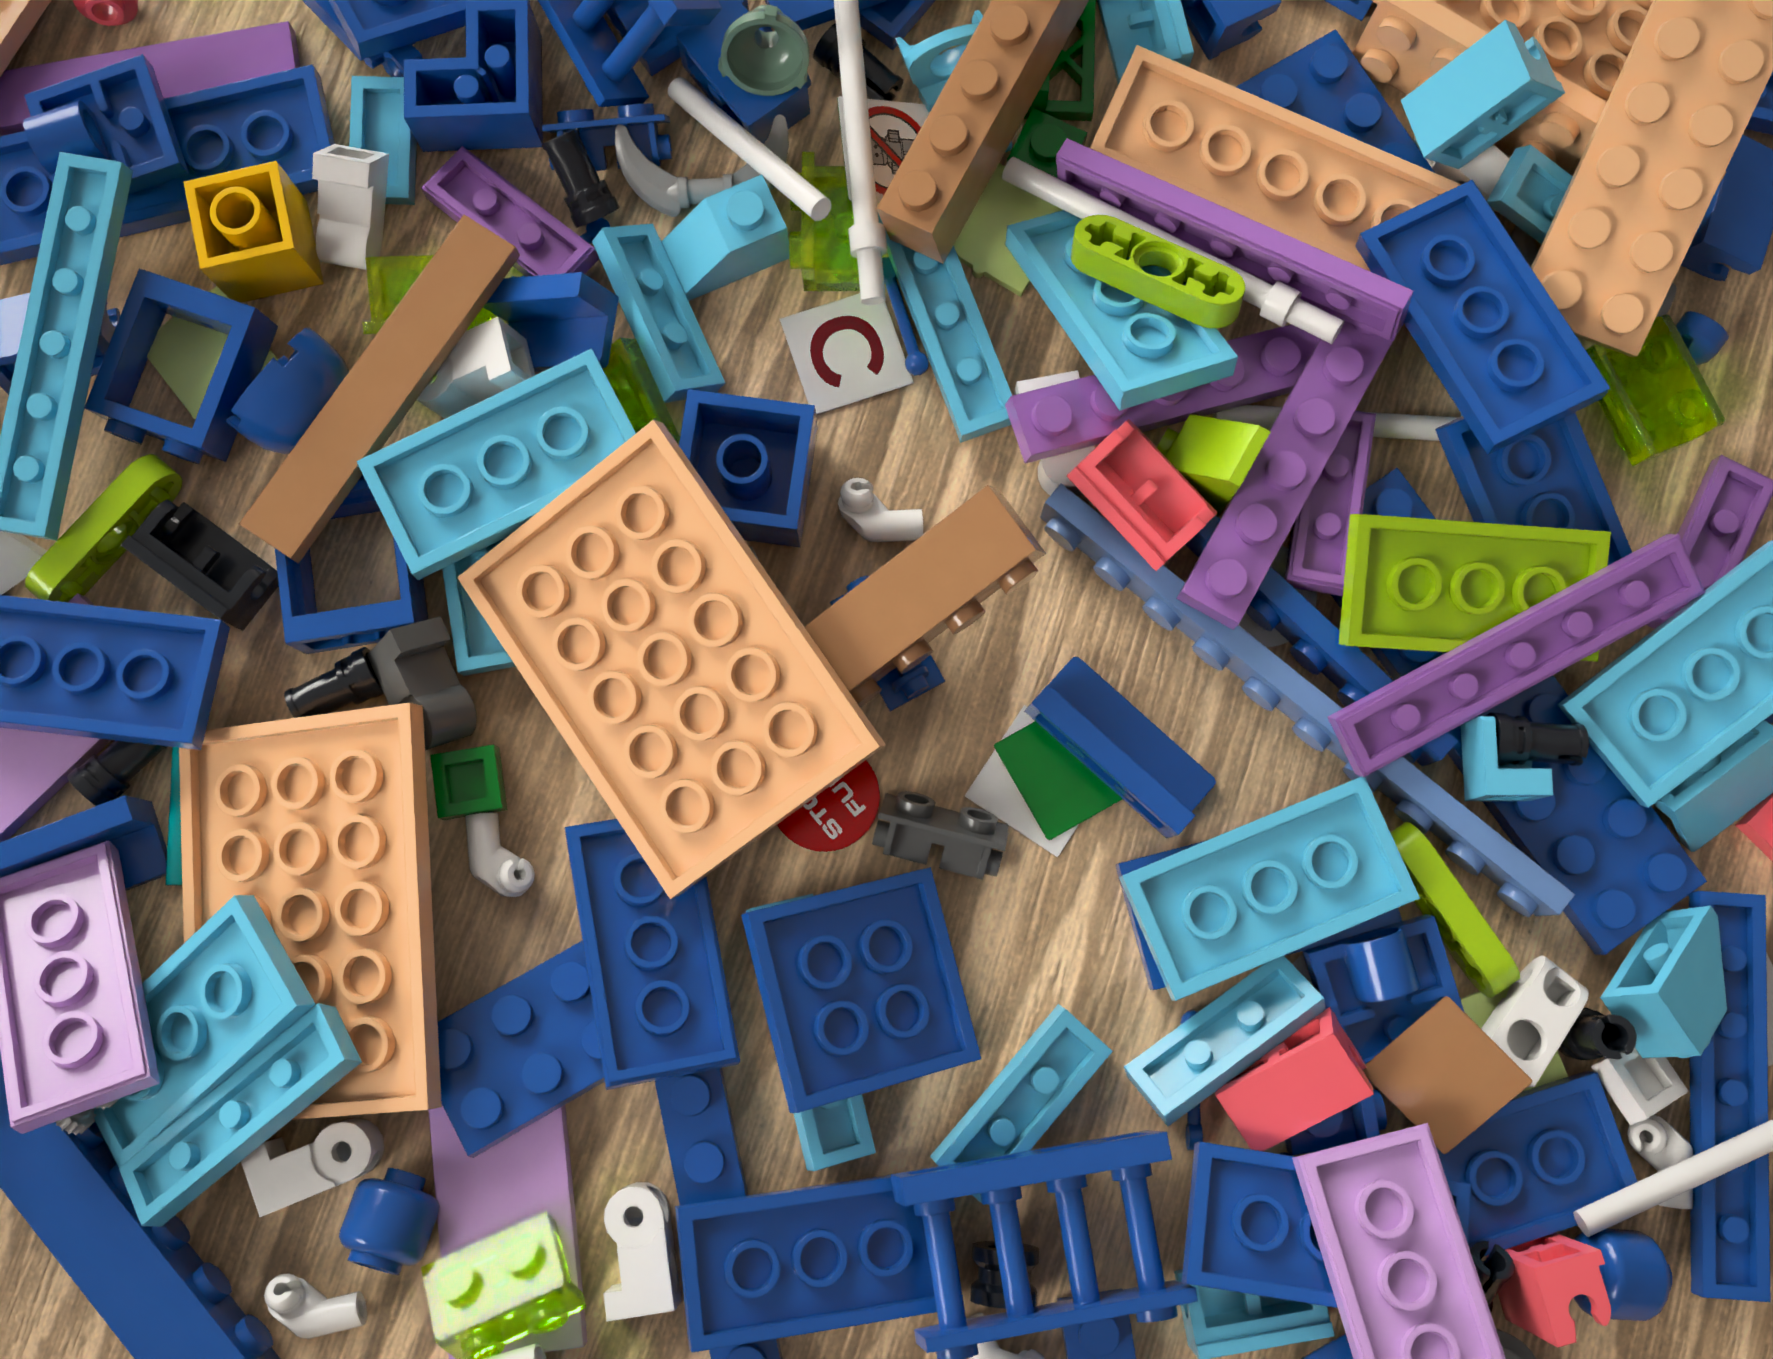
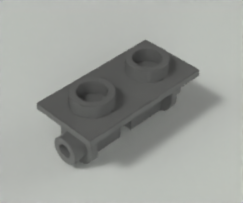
M902 791L898 793V796L885 793L878 819L885 821L878 820L872 845L884 848V855L926 865L931 845L935 843L944 846L939 865L940 869L975 877L983 880L984 874L997 877L1003 854L1001 851H1005L1007 845L1008 825L998 822V818L994 814L972 807L962 808L960 812L935 806V801L932 798L916 792Z

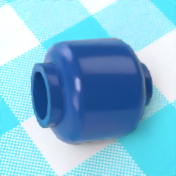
M388 1168L384 1180L369 1178L359 1182L339 1233L341 1244L351 1250L347 1261L377 1271L400 1275L403 1265H416L422 1260L440 1208L438 1201L433 1196L423 1192L426 1182L425 1178L403 1170Z
M1610 1228L1590 1237L1581 1232L1574 1238V1240L1598 1248L1602 1252L1605 1264L1600 1265L1599 1269L1611 1305L1610 1319L1647 1321L1662 1311L1672 1287V1272L1663 1251L1653 1238L1637 1230ZM1583 1294L1575 1296L1574 1300L1579 1307L1592 1316L1590 1313L1591 1303L1588 1297Z

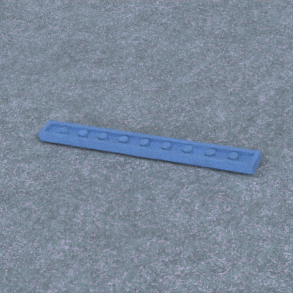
M1062 483L1045 501L1040 518L1047 523L1044 527L1046 533L1057 544L1068 551H1074L1076 547L1096 562L1093 569L1103 581L1119 591H1122L1125 587L1146 602L1142 608L1154 622L1170 631L1177 627L1195 642L1192 649L1205 663L1219 671H1222L1224 667L1228 668L1245 682L1242 690L1251 700L1269 711H1273L1275 707L1295 722L1292 730L1303 742L1321 752L1325 748L1330 750L1346 763L1343 767V772L1351 780L1361 777L1354 773L1327 718L1343 708L1239 625L1232 630L1176 599L1185 584L1183 580L1164 565L1155 571L1108 520ZM1403 756L1365 776L1372 793L1378 789L1397 804L1394 808V813L1403 822L1413 824L1423 834H1426L1428 830L1449 846L1445 850V854L1450 860L1470 874L1478 875L1480 872L1500 887L1497 896L1517 913L1525 917H1531L1532 914L1535 916L1560 915L1575 896L1573 892Z

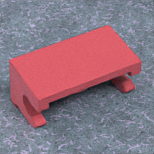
M1130 419L1107 436L1067 475L1068 479L1155 571L1164 565L1218 513Z
M1329 1007L1215 1092V1096L1250 1149L1265 1151L1374 1095L1371 1083L1363 1072V1069L1367 1068L1363 1059Z
M1558 1233L1505 1249L1515 1266L1514 1274L1498 1292L1502 1310L1507 1321L1558 1348L1576 1343L1575 1321L1570 1316L1569 1304L1575 1296L1583 1294L1588 1297L1591 1303L1590 1313L1594 1320L1602 1326L1609 1324L1611 1305L1599 1269L1600 1265L1605 1264L1600 1249Z

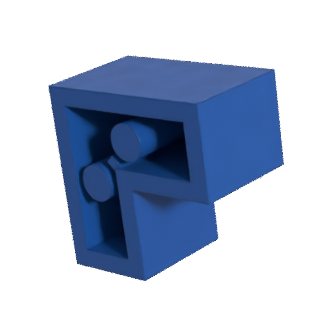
M466 0V57L404 60V119L423 152L458 151L462 146L467 150L542 147V35L529 0Z

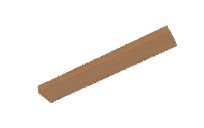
M465 214L461 217L239 522V525L299 564L363 475L356 461L381 450L520 257L514 245Z

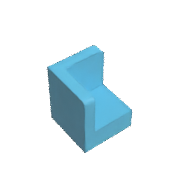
M1480 716L1461 725L1465 801H1532L1553 795L1552 769H1532V761H1526L1523 765H1513L1510 763L1498 766L1496 720L1494 716Z

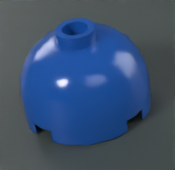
M310 327L304 328L287 343L295 350L289 359L284 355L278 360L274 357L270 360L235 403L231 410L234 415L226 421L245 438L265 450L281 454L290 453L349 373V369L340 354Z

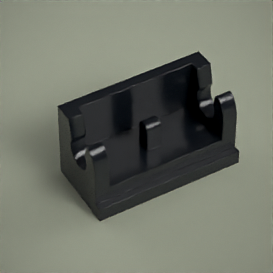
M164 500L149 514L132 537L128 535L121 544L122 547L217 618L244 631L279 587L278 574L275 568L185 502L178 507L170 500Z

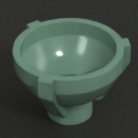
M761 5L743 14L726 30L722 40L718 69L722 77L728 76L735 85L749 93L761 96L783 94L796 86L801 89L807 82L809 44L804 32L789 16L785 15L776 6ZM761 27H771V28H773L775 31H772V32H764V31L760 30L759 28H761Z

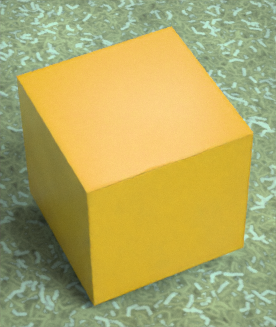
M277 161L183 182L200 270L229 299L243 303L324 284L316 252V242L308 202Z

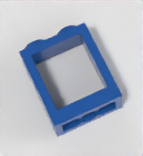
M139 268L84 409L107 420L104 428L105 432L130 442L142 445L145 436L148 435L165 441L162 451L180 459L200 464L202 456L206 455L226 462L238 433L226 421L234 415L231 410L235 403L261 372L278 325L255 307ZM165 314L228 334L192 428L129 407L148 360L147 355L161 327Z
M363 475L331 519L381 511ZM393 537L401 599L317 613L310 548L299 564L275 549L285 643L304 654L378 643L390 629L428 620L424 579L417 580L412 575Z

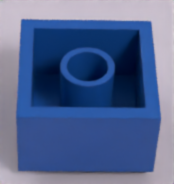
M688 389L679 447L742 538L746 541L801 548L818 430L815 405Z

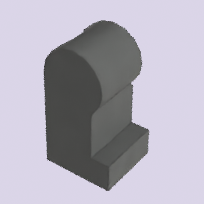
M441 616L390 629L366 655L389 705L414 703L423 706L425 750L471 736L476 729L477 722L473 700L468 691L460 685L444 648V645L450 640V636Z

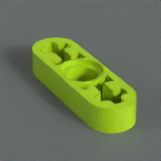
M1091 215L1080 220L1075 227L1071 261L1080 272L1202 327L1223 328L1231 325L1238 318L1245 293V282L1233 269L1112 216ZM1144 266H1159L1169 270L1172 274L1168 276H1155L1144 272L1141 268Z
M148 454L133 461L33 565L27 574L25 587L41 600L69 602L77 593L84 596L127 551L121 544L128 535L132 537L149 514L166 499L173 502L182 487L181 476L154 454Z
M1404 822L1391 831L1393 840L1420 897L1414 903L1423 915L1435 916L1443 944L1471 983L1482 994L1493 998L1520 979V972L1516 963L1426 836L1409 822Z

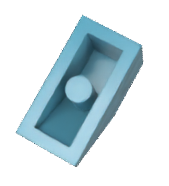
M762 174L703 199L661 241L688 301L791 258L786 224Z
M1712 906L1665 911L1647 924L1600 997L1612 1015L1622 1016L1634 1026L1637 1035L1635 1048L1642 1058H1688L1701 1056L1727 1011L1718 915Z

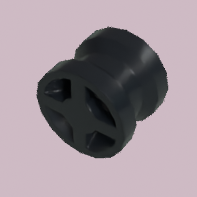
M995 1241L975 1242L972 1247V1259L978 1265V1279L971 1284L970 1301L986 1307L1006 1309ZM1023 1243L1034 1307L1037 1306V1290L1031 1284V1271L1039 1264V1248Z

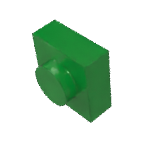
M1033 108L1007 158V162L1012 157H1015L1057 178L1056 154L1065 140L1068 138L1085 145L1088 132Z
M493 744L430 755L438 819L450 820L472 814L508 810L500 748Z

